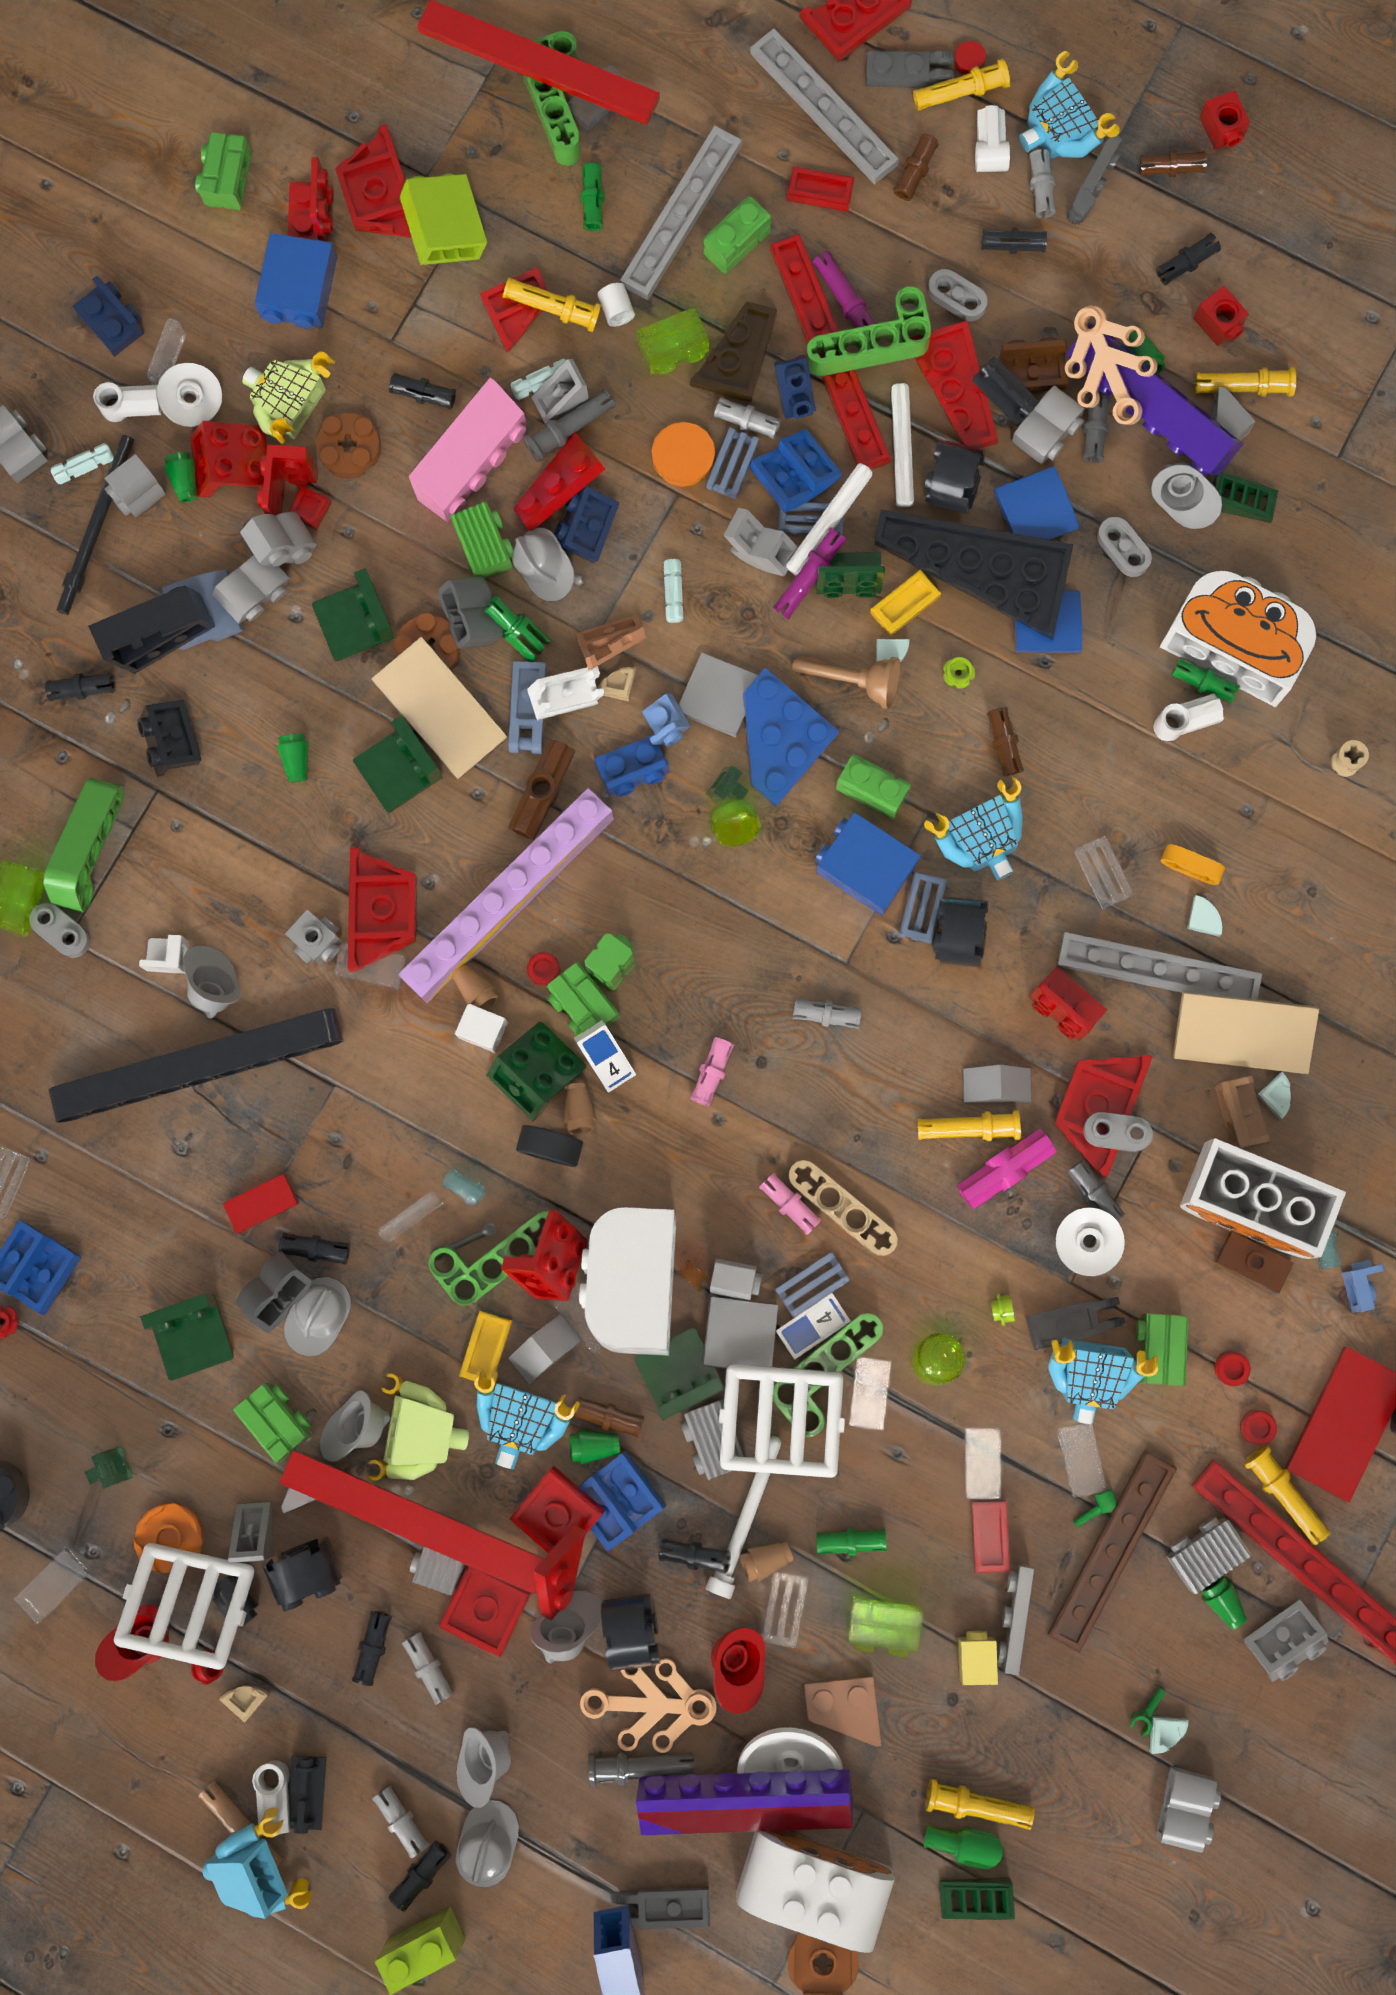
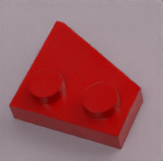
M537 267L512 278L548 291ZM506 281L479 294L507 353L512 350L542 310L503 298Z
M576 1525L570 1528L533 1571L540 1614L551 1621L560 1610L563 1611L568 1607L573 1596L585 1538V1530Z

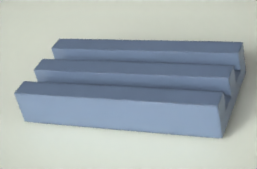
M729 427L706 484L707 489L737 499L751 465V460L759 445V438L755 436L753 438L748 437L747 433L741 432V434L737 433L735 429ZM733 440L737 441L721 484L718 485L716 482ZM744 444L748 445V451L732 489H729L727 486Z
M806 502L791 511L823 513L830 503ZM779 508L778 530L784 531L787 536L806 537L813 526L785 525V523L815 525L820 517L812 515H786ZM844 516L835 528L838 533L834 538H838L840 534L843 535Z
M915 871L899 937L912 938L911 940H920L927 944L932 943L938 919L940 899H943L947 879ZM921 880L926 883L914 931L908 930V925ZM933 883L939 886L928 930L924 934L920 933Z
M831 1252L776 1288L775 1291L792 1317L795 1318L849 1282L850 1279ZM830 1262L833 1268L789 1297L784 1291ZM836 1273L840 1277L838 1281L795 1309L792 1302Z

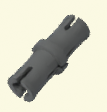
M1093 395L1089 397V403L1092 401ZM1106 395L1102 396V401H1099L1095 407L1089 408L1088 420L1084 424L1083 433L1086 434L1083 460L1088 463L1090 462V457H1093L1092 463H1100L1104 460L1105 436L1109 433V425L1106 422L1110 398Z
M1084 1159L1067 1171V1174L1084 1194L1083 1199L1087 1204L1090 1203L1093 1208L1106 1211L1117 1221L1125 1215L1124 1211L1116 1204L1107 1191L1109 1187L1105 1182H1100Z

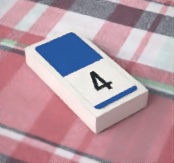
M602 1020L574 1038L608 1093L636 1075Z
M831 1293L776 1330V1333L795 1360L851 1321Z

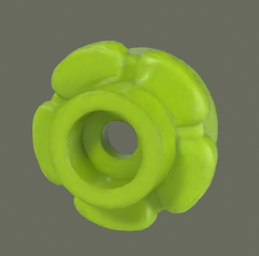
M964 657L948 660L943 667L945 672L943 676L944 681L949 686H956L958 689L969 686L970 680H973L975 677L974 667ZM959 670L962 672V674L958 676L956 675V671Z
M1000 1292L997 1293V1300L991 1301L994 1321L1001 1320L1002 1326H1005V1323L1015 1322L1011 1295L1000 1296Z

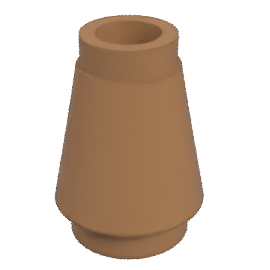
M468 965L459 967L453 973L452 979L455 981L467 1005L471 1004L488 1011L497 1003L499 996L496 994V988L470 969Z
M572 1083L567 1085L564 1126L568 1127V1133L586 1134L594 1131V1123L597 1122V1118L586 1089V1084Z
M786 1541L748 1548L746 1553L739 1555L741 1566L749 1582L753 1580L760 1582L787 1565V1563L793 1561L791 1550Z

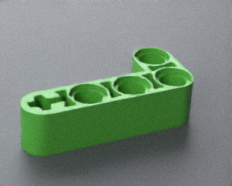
M559 31L533 40L559 52L568 51L566 55L578 59L576 39L569 32ZM522 75L554 158L561 165L575 164L581 157L580 137L563 91ZM544 88L550 89V90L547 91V92H541V91H540L541 89H544ZM555 115L561 116L558 119H550V117ZM562 137H566V142L568 145H565V143L561 141Z
M913 286L902 288L896 295L895 320L812 338L807 345L809 371L817 376H826L923 355L929 348L931 325L923 293ZM904 304H913L917 308L906 310L902 306ZM913 333H918L922 335L923 338L920 340H912L908 336ZM880 340H888L892 344L887 347L879 346L877 342ZM849 346H856L860 351L849 353L845 349Z
M89 777L85 782L45 871L44 887L52 904L85 912L89 908L93 897V884L90 875L121 808L124 798V787L122 785Z
M544 1210L534 1215L470 1266L467 1265L454 1248L449 1246L437 1248L429 1258L431 1273L454 1302L462 1306L474 1303L508 1277L503 1270L496 1277L487 1276L483 1271L484 1262L488 1259H496L502 1265L505 1256L519 1257L510 1250V1242L515 1238L525 1239L529 1244V1251L526 1254L534 1256L537 1246H535L533 1238L524 1230L530 1227L533 1233L539 1229L540 1222L538 1220L542 1217L546 1220L549 1210ZM441 1253L450 1254L454 1259L453 1268L449 1271L439 1270L435 1264L436 1256ZM462 1280L471 1281L475 1287L473 1296L469 1298L460 1297L456 1291L457 1283Z
M870 1313L857 1316L793 1369L804 1370L808 1363L817 1362L822 1366L823 1371L840 1372L880 1339L883 1333L881 1320L876 1315ZM861 1320L866 1323L874 1322L875 1327H873L872 1331L875 1335L872 1338L864 1335L857 1340V1342L862 1344V1347L857 1350L854 1341L846 1336L845 1333L849 1329L852 1336L858 1333L862 1328L859 1324ZM838 1340L845 1341L850 1347L849 1356L840 1361L836 1360L831 1354V1347ZM776 1382L773 1388V1400L792 1424L793 1402L782 1403L777 1397L779 1387L787 1384V1382ZM808 1384L807 1411H813L817 1414L818 1425L813 1430H805L806 1437H814L819 1434L825 1424L821 1410L809 1397L823 1385Z

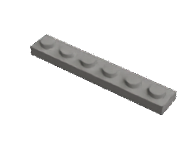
M775 28L750 47V54L874 185L898 166L899 159Z
M717 126L713 127L620 279V283H623L627 290L649 300L741 149L742 140Z
M1064 932L1062 936L1057 967L1180 993L1187 991L1258 1000L1262 974L1067 932Z

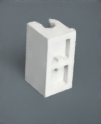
M598 666L589 670L587 667L537 679L527 689L536 719L540 720L597 705V700L604 694V689H597L595 679L600 674Z

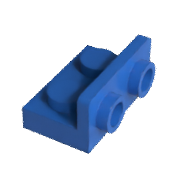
M654 735L594 758L609 797L613 795L617 797L626 796L635 791L634 787L646 782L647 785L656 784L666 778L665 774L670 773L668 762L664 758L660 746L653 745L650 741V738Z

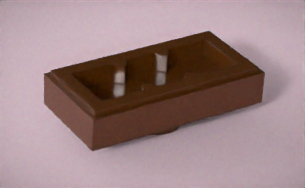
M1233 1231L1229 1233L1215 1261L1275 1293H1280L1294 1264L1292 1261Z

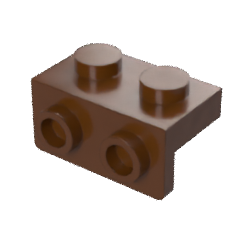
M1047 337L1037 342L1013 340L1002 345L999 362L1029 392L1049 391L1053 386L1060 390L1067 388L1068 380L1065 372L1067 342L1065 339L1057 340L1054 337Z

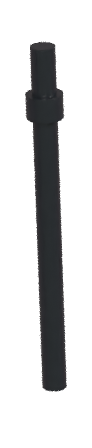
M122 435L107 476L127 461L134 443L132 437ZM106 480L71 572L66 573L62 583L64 590L56 611L64 615H69L76 594L81 593L85 583L83 579L85 570L112 498L105 491V488L109 485Z

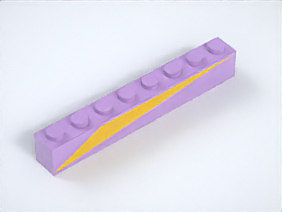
M588 788L398 975L428 1003L452 979L453 973L459 967L467 965L614 820L612 810Z

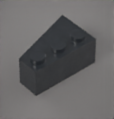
M184 585L93 623L88 627L103 660L136 674L214 628L215 625L200 593Z

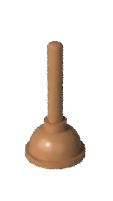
M891 657L890 660L877 661L870 669L862 668L861 671L795 659L792 663V670L797 673L856 683L858 687L866 689V693L871 700L881 704L883 709L889 710L894 702L899 684L900 659L898 657Z

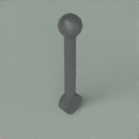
M487 1223L482 1230L448 1246L457 1249L485 1235L491 1237L496 1233V1227L492 1223ZM438 1247L432 1249L431 1254H432ZM446 1253L437 1255L435 1261L441 1260Z

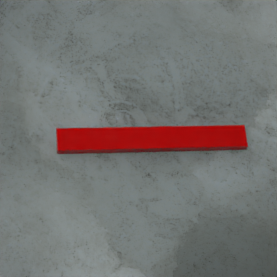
M433 0L429 1L417 25L418 32L645 125H648L660 100V92Z
M800 234L770 244L771 254L807 343L816 336L839 332ZM855 370L821 376L856 465L862 463L872 470L889 464L891 461L890 455Z
M294 1450L279 1484L535 1594L536 1584L533 1571L543 1561V1557Z
M1212 1460L1192 1483L1191 1487L1396 1665V1618L1215 1460Z

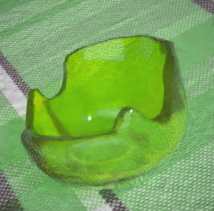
M737 798L728 799L712 809L709 818L711 833L715 835L717 842L722 846L736 847L745 845L754 840L761 831L757 810L748 801Z
M940 1332L933 1333L916 1343L910 1359L914 1375L923 1384L936 1387L944 1386L956 1380L962 1374L966 1362L963 1345L954 1336Z

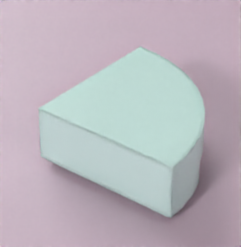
M877 639L876 662L884 659L890 660L891 657H898L901 662L907 654L910 639Z
M1195 895L1187 929L1219 937L1222 934V921L1213 904L1205 898Z
M1280 1072L1256 1095L1279 1120L1283 1119L1287 1114L1291 1102L1290 1082L1283 1072Z
M1151 1716L1150 1752L1152 1754L1164 1753L1175 1746L1185 1735L1189 1720L1186 1718Z

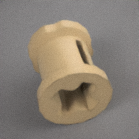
M1357 740L1345 742L1331 758L1332 769L1339 776L1349 777L1354 775L1356 771L1367 763L1369 758L1368 748Z

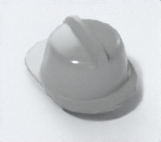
M1168 463L1153 479L1151 486L1153 498L1183 527L1191 529L1205 528L1213 524L1220 516L1222 500L1219 492L1190 463Z
M535 528L532 532L528 531L524 536L517 537L515 539L516 544L513 549L512 560L514 567L524 577L531 590L538 598L545 601H558L566 597L571 591L575 580L574 568L556 536L545 528Z
M193 946L186 951L183 957V967L188 981V1000L196 1008L205 1011L208 1018H213L217 1012L223 1011L229 1004L238 1001L242 994L234 967L222 952L213 947Z
M329 1277L312 1280V1285L307 1294L291 1307L284 1324V1335L289 1347L296 1353L305 1356L319 1355L328 1350L337 1338L351 1308L350 1295L346 1287L338 1280Z
M357 1391L327 1421L320 1439V1451L323 1458L329 1462L339 1461L354 1448L374 1446L381 1437L383 1428L389 1422L390 1414L382 1410L377 1404L371 1402L369 1395L365 1391Z
M573 1591L568 1607L563 1611L560 1610L552 1621L541 1615L533 1622L529 1633L531 1641L537 1648L541 1649L545 1660L549 1664L554 1661H569L577 1657L583 1650L586 1640L599 1627L602 1622V1601L596 1595L587 1591Z
M469 1727L464 1732L456 1775L461 1795L473 1807L481 1808L489 1802L495 1781L510 1768L509 1734L506 1731H480L475 1727Z
M489 1800L481 1808L474 1807L464 1822L456 1851V1865L461 1876L475 1886L489 1887L498 1884L506 1876L511 1866L518 1840L519 1824L516 1814L507 1804L497 1800Z

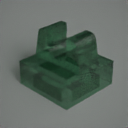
M734 766L724 767L706 795L715 802L725 800L726 797L735 803L738 801L742 802L748 793V790L737 782L742 772Z
M121 1446L92 1456L95 1467L85 1471L89 1485L99 1481L103 1489L121 1484L133 1478Z

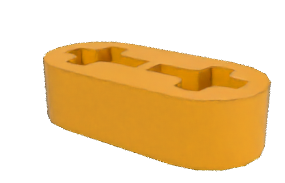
M1172 844L1166 846L1160 860L1162 864L1175 871L1211 885H1219L1225 872V867L1222 864Z

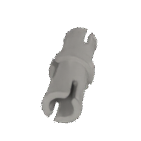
M1038 149L1029 155L1032 170L1030 189L1034 192L1036 217L1041 218L1042 211H1044V218H1048L1056 213L1053 188L1056 184L1054 176L1051 175L1050 152L1044 149L1042 157L1041 149Z
M723 397L719 399L720 404L716 406L714 417L737 424L743 431L750 429L775 439V432L779 430L781 419L756 411L752 405L745 407Z
M796 997L792 1019L822 1023V1026L825 1027L831 1024L859 1029L862 1008L832 1004L831 1000L816 1002Z
M421 1631L401 1643L417 1670L414 1672L417 1679L421 1677L434 1704L437 1705L442 1700L452 1696L454 1691L449 1686L439 1667L441 1662L439 1658L435 1659Z
M391 1785L384 1788L382 1793L380 1791L372 1798L388 1821V1830L390 1833L395 1832L410 1858L418 1855L419 1850L422 1852L430 1845L413 1822L412 1818L414 1815L410 1810H405Z

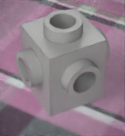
M308 910L285 933L297 945L293 951L307 964L313 959L319 966L324 961L326 963L331 961L340 950L338 945L342 942L335 935L339 929L325 916L318 920Z

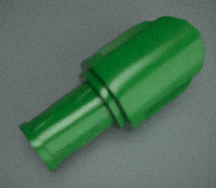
M498 595L493 597L489 601L491 605H486L483 611L503 628V638L528 662H534L537 658L530 650L541 654L545 649L541 642L548 645L552 639L526 614L516 615Z
M931 1825L927 1826L924 1848L928 1847L954 1854V1858L958 1859L957 1863L980 1869L993 1868L1001 1860L1003 1855L1002 1844L995 1835L989 1832L964 1826L963 1830L960 1829L958 1833Z

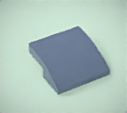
M224 569L193 576L162 587L163 594L184 585L200 593L215 625L214 628L178 649L185 650L209 639L218 642L244 631L242 623L238 624L212 596L215 586L230 574L229 570Z

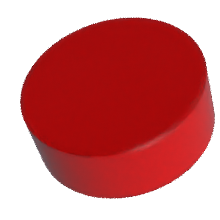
M974 41L961 43L954 55L956 70L966 75L969 74L973 67L983 68L986 59L985 49L981 44Z
M549 953L535 954L527 964V974L530 980L540 987H546L561 973L558 960Z
M1226 1351L1217 1357L1214 1371L1222 1383L1228 1386H1239L1249 1378L1251 1367L1244 1355L1235 1351Z
M1253 1410L1243 1416L1240 1423V1431L1244 1439L1249 1443L1265 1445L1275 1438L1277 1424L1273 1416L1268 1412Z

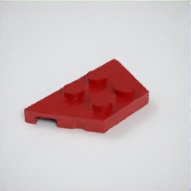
M384 124L378 128V134L368 144L363 142L355 149L354 154L350 158H346L335 168L355 231L412 238L400 200L405 179L387 125Z
M350 847L347 968L349 972H356L416 941L417 877L412 872L403 868H395L385 860L375 859L362 853L356 847Z
M1150 1055L1078 1061L1053 1123L1096 1172L1104 1178L1108 1177L1118 1150L1095 1147L1088 1143L1083 1135V1125L1087 1118L1098 1112L1131 1116L1152 1060ZM1103 1123L1097 1124V1132L1100 1135H1106L1108 1131L1107 1126Z

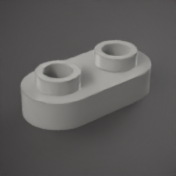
M948 269L938 270L930 277L928 294L935 303L965 321H976L984 315L988 301L985 292L981 288ZM946 287L949 291L942 293L939 291V288ZM971 303L976 308L970 310L967 309L965 305Z
M1110 517L1102 522L1097 533V541L1101 548L1123 574L1129 577H1138L1144 574L1151 564L1152 555L1142 539L1128 522L1120 517ZM1115 533L1118 536V540H1110L1108 534ZM1136 558L1139 564L1131 565L1128 559Z
M42 903L32 910L29 918L31 928L56 950L70 958L80 957L87 952L90 946L88 932L59 907L51 903ZM50 914V921L47 924H42L41 918L43 915ZM70 934H74V942L70 945H67V936Z
M1098 1112L1087 1118L1083 1125L1085 1139L1095 1147L1137 1152L1145 1149L1153 1138L1150 1124L1140 1117ZM1098 1123H1103L1107 1126L1108 1131L1106 1135H1100L1097 1132L1096 1126ZM1132 1128H1138L1141 1131V1138L1139 1140L1131 1137L1130 1131Z

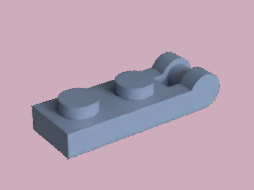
M513 661L509 753H519L520 750H532V754H542L544 719H536L527 689L537 679L546 678V663ZM532 729V737H520V730Z

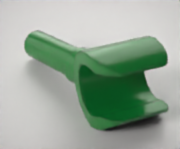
M1111 1489L1094 1495L1098 1506L1092 1507L1073 1520L1078 1528L1095 1516L1111 1512L1115 1509L1116 1499Z
M1160 1688L1157 1689L1142 1711L1132 1713L1129 1718L1131 1729L1138 1720L1147 1722L1140 1732L1141 1737L1150 1734L1152 1730L1150 1718L1166 1694Z

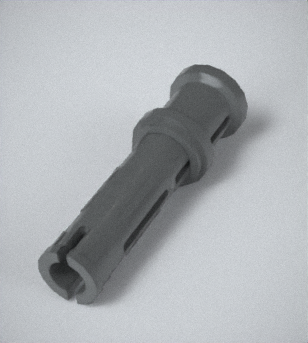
M603 389L599 394L560 420H549L545 423L546 427L534 435L524 436L525 446L537 462L542 461L543 455L557 446L563 447L567 442V437L608 410L615 408L616 405L613 399L601 404V402L611 396L610 393Z
M621 1752L615 1757L595 1758L594 1754H588L589 1787H595L596 1783L618 1782L619 1786H625L628 1780L654 1775L681 1776L694 1774V1755L690 1753L627 1758V1754Z

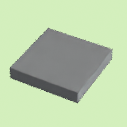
M701 652L679 702V707L686 718L736 738L745 719L743 693L758 675Z
M710 1297L702 1366L727 1369L732 1364L772 1367L778 1305Z

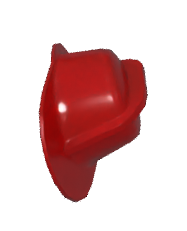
M147 1604L139 1606L130 1634L149 1638L159 1608ZM118 1625L102 1640L95 1654V1667L98 1674L106 1680L116 1682L129 1678L143 1665L155 1663L162 1657L117 1646L114 1643V1636ZM168 1627L163 1639V1642L169 1643L170 1629Z
M742 1627L725 1632V1635L716 1641L711 1651L715 1695L720 1705L728 1712L741 1714L752 1709L762 1695L764 1687L765 1643L761 1635L751 1628Z

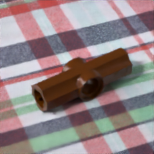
M548 740L533 774L526 781L525 792L508 826L511 831L527 839L535 840L550 806L557 799L560 784L574 757L575 750L567 744L558 740ZM538 784H548L550 791L547 794L538 796L533 793L534 788Z

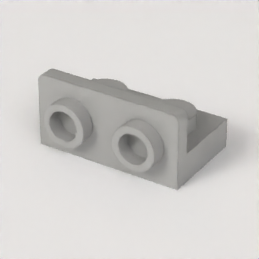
M1299 1599L1244 1639V1643L1266 1670L1269 1679L1274 1682L1278 1678L1284 1681L1291 1677L1298 1670L1297 1665L1306 1658L1311 1661L1323 1654L1327 1649L1325 1645L1328 1643V1636L1326 1631Z

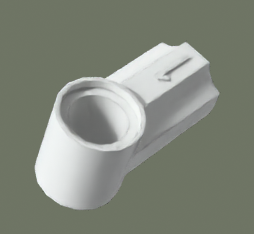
M997 105L986 106L977 112L976 172L1009 170L1010 146L1009 141H1006L1005 110L1000 109Z
M106 382L100 384L94 391V402L105 419L111 422H119L131 416L161 415L162 412L157 399L158 385L118 387L114 383ZM118 399L114 405L106 406L109 400Z
M1215 694L1183 704H1170L1156 718L1153 726L1154 732L1161 740L1174 741L1180 735L1222 722L1224 720L1223 707L1220 699ZM1166 717L1175 719L1178 723V728L1170 727L1166 722Z
M272 1760L261 1765L255 1771L252 1783L256 1790L258 1824H260L267 1809L277 1808L276 1817L270 1822L278 1823L284 1820L278 1833L279 1835L291 1832L288 1793L290 1771L285 1763ZM267 1769H273L279 1776V1784L275 1788L269 1787L264 1781V1773Z

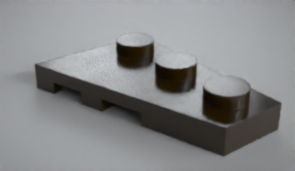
M746 301L726 329L721 341L715 349L711 350L706 357V362L691 378L690 386L752 402L777 317V309Z

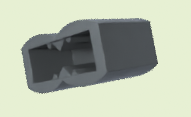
M482 576L449 579L438 590L442 609L449 619L453 640L459 649L492 645L503 635V628L483 611L486 605H491L489 601L492 599V592Z
M281 1251L265 1263L258 1278L249 1282L242 1289L236 1304L253 1324L268 1333L284 1320L289 1307L299 1302L307 1294L312 1285V1279L297 1262Z

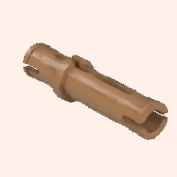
M216 1780L207 1786L216 1799L207 1790H203L198 1795V1798L206 1804L231 1834L251 1824L220 1788ZM267 1842L275 1864L278 1867L284 1859Z

